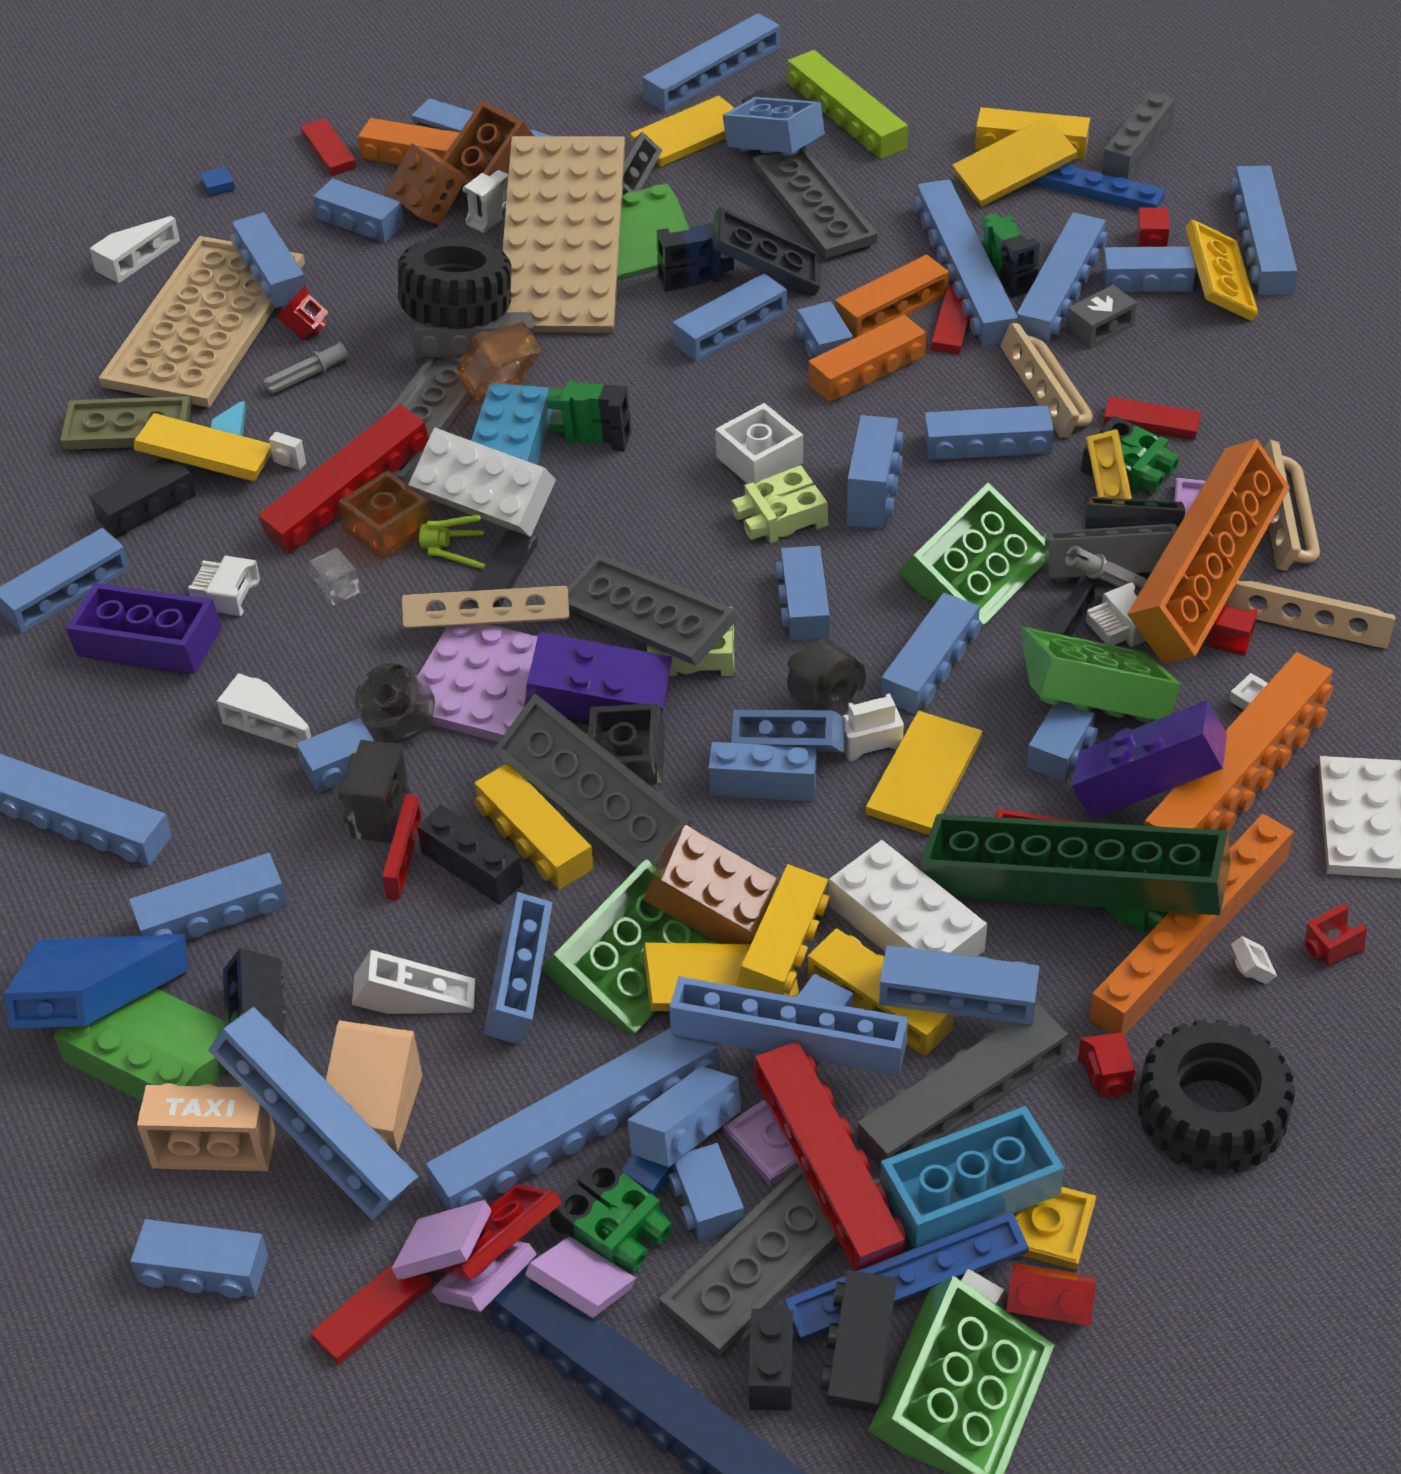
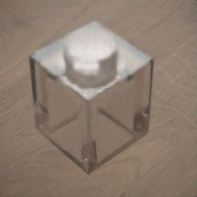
M338 548L309 561L313 584L332 606L361 593L356 568Z

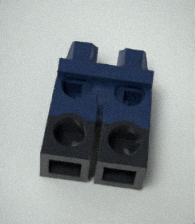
M713 222L705 223L704 226H694L689 230L672 233L669 232L668 228L656 230L657 276L665 292L704 284L710 280L713 283L721 281V273L734 270L733 258L713 250Z

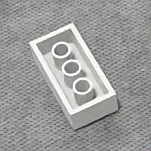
M434 427L409 482V486L422 497L470 515H479L481 519L530 537L556 479L542 466Z
M880 840L829 879V906L884 952L886 951V945L896 947L907 946L913 949L933 952L945 951L951 954L977 957L985 951L987 923L883 840Z

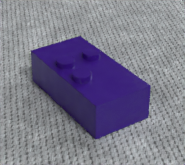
M94 583L66 627L75 653L79 657L192 674L196 673L222 629L212 599Z
M539 632L527 680L524 707L535 694L544 699L564 717L658 734L672 656Z
M1205 700L1136 729H1123L1116 733L1113 738L1079 751L1071 786L1091 820L1223 769L1227 733L1208 700Z

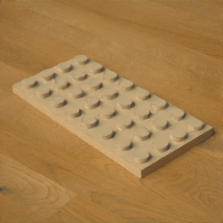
M512 136L503 252L511 262V304L506 312H529L534 332L614 333L625 136Z
M203 236L198 237L99 376L101 387L151 397L189 396L192 405L210 408L275 309L270 298H264L260 282L255 283L250 272V266L245 267L240 250L235 251L232 241ZM290 252L301 269L305 264L304 255Z

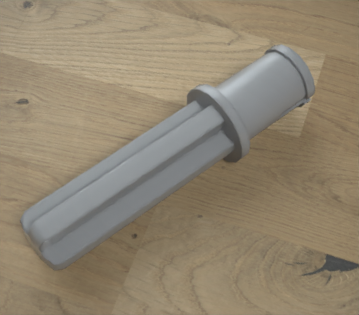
M339 342L319 353L314 351L312 357L264 379L266 390L269 394H274L318 372L324 374L327 372V368L348 360L347 350Z
M1077 545L1072 546L1067 551V554L1075 557V559L1065 557L1067 565L1086 572V575L1091 579L1099 578L1116 587L1132 582L1135 585L1134 593L1137 596L1148 580L1107 561L1105 556L1100 553L1094 555Z

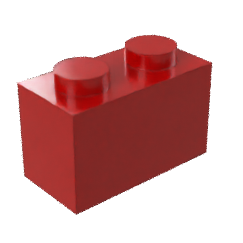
M1013 1263L1006 1312L1091 1326L1096 1277Z

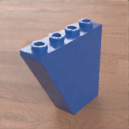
M185 934L37 940L4 992L8 1028L87 1026L187 972L189 967Z

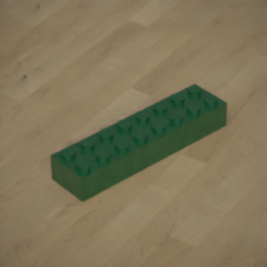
M936 814L920 866L924 874L956 898L1220 915L1231 860L1228 830Z

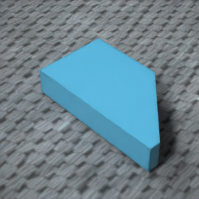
M245 401L237 403L212 419L211 428L243 436L246 416Z

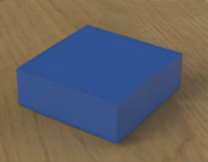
M227 166L200 173L208 196L235 189L234 181Z

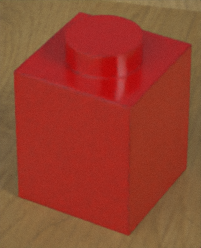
M1139 208L1136 228L1137 247H1167L1170 230L1168 208Z

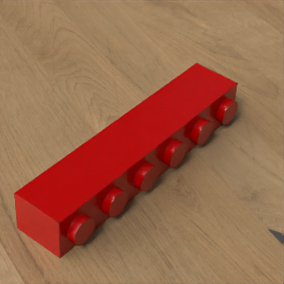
M399 404L259 513L258 516L265 535L289 554L305 544L310 537L330 524L334 518L347 508H350L358 499L371 489H374L383 479L398 470L402 464L425 448L429 440L425 422L403 405Z
M796 1041L755 1056L753 1078L853 1271H859L900 1255L906 1240L904 1227L899 1218H893L887 1208L888 1201L885 1191L879 1183L875 1184L869 1174L868 1160L862 1150H856L851 1140L852 1133L844 1117L839 1118L835 1111L833 1095L827 1085L822 1086L817 1077V1067L811 1054H805L800 1043Z

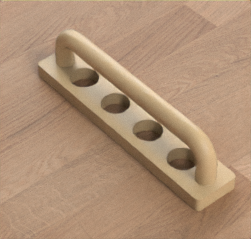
M1010 323L1001 342V349L1038 405L1049 406L1052 425L1059 437L1069 438L1074 427H1084L1092 422L1093 414L1048 346L1039 338L1027 335L1019 323ZM1034 365V374L1032 375V367ZM1045 384L1047 387L1046 394L1044 393ZM1059 402V411L1057 413V404Z
M1269 440L1264 450L1286 482L1285 469L1291 474L1306 550H1302L1288 490L1268 526L1276 568L1287 571L1293 561L1300 563L1315 562L1320 555V548L1302 467L1292 458L1281 454L1279 442Z
M1238 580L1224 604L1225 606L1248 611L1255 609L1250 605L1249 599L1255 595L1262 596L1267 601V607L1258 609L1256 620L1384 649L1389 647L1396 619L1395 615L1384 613L1372 607L1254 581ZM1286 603L1297 604L1301 613L1295 617L1287 616L1283 612L1282 606ZM1321 610L1329 611L1333 614L1334 621L1330 624H1322L1317 621L1315 614ZM1353 618L1364 619L1367 622L1368 628L1365 631L1356 632L1350 628L1349 621Z
M567 586L403 595V626L405 629L568 620ZM533 596H539L543 598L545 605L526 606V602ZM500 598H506L510 600L512 606L493 607V604ZM473 600L477 602L479 608L460 609V606L464 601ZM433 602H441L446 608L441 611H427L428 606Z

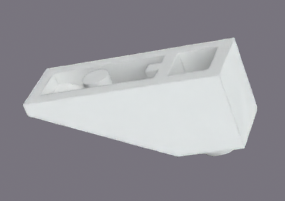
M169 216L109 234L89 248L95 271L117 283L122 282L180 241L176 220L174 217Z
M238 673L217 700L222 723L296 749L297 743L311 738L308 724L268 683L258 678H251Z
M370 950L354 975L352 1005L385 1014L471 1013L474 1009L475 978Z

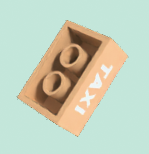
M170 1083L146 1085L137 1127L152 1168L268 1171L276 1132L271 1115L243 1086L216 1087L209 1084L177 1086Z

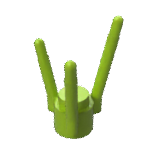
M479 515L443 521H427V524L421 525L419 533L421 549H428V556H440L482 570L486 565L479 561L442 550L443 547L449 546L450 537L483 536L485 534L483 530H449V528H444L480 521L481 517Z

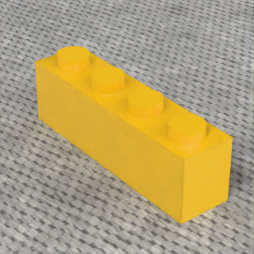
M981 107L976 125L975 149L982 150L1049 116L1077 150L1078 158L1076 159L1084 160L1088 143L1090 118Z
M509 763L474 782L476 791L474 803L477 810L482 816H489L502 837L510 838L522 858H529L543 880H550L560 890L594 869L592 846Z
M787 864L742 963L736 987L781 995L783 992L790 994L797 977V973L792 970L794 966L801 968L809 948L803 944L805 940L813 941L820 922L815 920L816 914L823 917L830 896L824 893L829 879Z
M836 928L808 955V978L810 979L813 974H816L852 992L854 1008L908 1017L907 1045L926 1057L954 1028V1015L879 1005L880 979L884 956L875 954L864 947L857 938L851 935L848 936Z

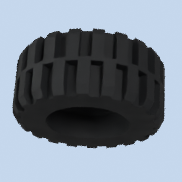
M444 237L443 239H428L427 242L420 241L415 243L414 247H408L398 260L399 304L412 319L417 318L419 322L423 324L430 323L435 327L447 326L450 329H458V327L474 328L475 325H487L490 321L495 322L503 316L511 304V262L501 249H497L495 245L485 244L477 239L473 241L460 237V239Z
M1207 1019L1193 1021V1026L1190 1027L1184 1023L1174 1027L1172 1035L1165 1033L1157 1039L1156 1045L1150 1048L1145 1059L1137 1103L1138 1115L1142 1118L1141 1125L1148 1136L1153 1135L1152 1143L1159 1151L1164 1152L1167 1150L1170 1153L1169 1158L1180 1165L1182 1162H1186L1191 1165L1190 1169L1202 1172L1203 1168L1212 1169L1213 1174H1226L1227 1169H1234L1235 1173L1249 1169L1250 1162L1254 1165H1259L1267 1160L1269 1153L1275 1152L1282 1142L1295 1098V1086L1292 1084L1293 1074L1291 1068L1284 1064L1285 1057L1277 1047L1271 1049L1269 1047L1270 1041L1260 1033L1256 1036L1250 1033L1251 1028L1239 1024L1238 1027L1228 1025L1229 1021L1217 1019L1216 1023H1207ZM1196 1081H1218L1239 1091L1246 1098L1249 1105L1232 1112L1211 1111L1192 1102L1181 1088Z

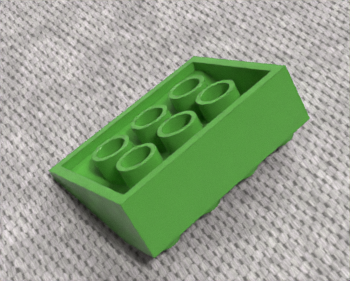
M667 183L622 195L617 280L657 270L656 230L668 228L670 233L689 230L678 199Z
M987 483L905 563L898 573L921 596L934 603L939 600L943 593H947L980 606L979 621L982 622L981 627H983L1045 563V538Z
M1022 627L1021 638L1030 686L1040 696L1039 699L1053 705H1059L1060 701L1072 703L1073 707L1083 711H1091L1092 707L1103 709L1104 713L1118 718H1122L1124 714L1133 715L1137 720L1144 723L1153 722L1172 713L1181 683L1147 652Z
M647 859L623 881L541 967L566 994L631 1035H634L655 1012L650 1010L643 954L645 943L717 944V942L643 900L656 870V867Z
M157 988L87 1026L60 1027L53 1035L63 1062L143 1101L146 1085H162L166 1083L177 1086L215 1085L227 1070L208 1051L220 1032L225 1028V1021Z
M952 1276L929 1289L868 1431L900 1453L950 1474H1004L1055 1344L955 1276Z

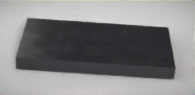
M722 207L717 209L714 214L713 250L813 296L816 295L820 289L819 252Z

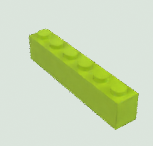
M812 50L788 60L786 77L789 85L795 88L807 100L820 102L822 112L879 159L907 149L908 125L818 52Z

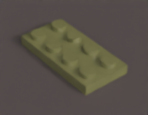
M190 397L69 400L60 439L63 450L134 447L136 437L154 413L189 422L191 411Z

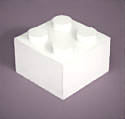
M765 403L715 429L716 457L747 484L752 482L756 484L763 479L803 463V434Z

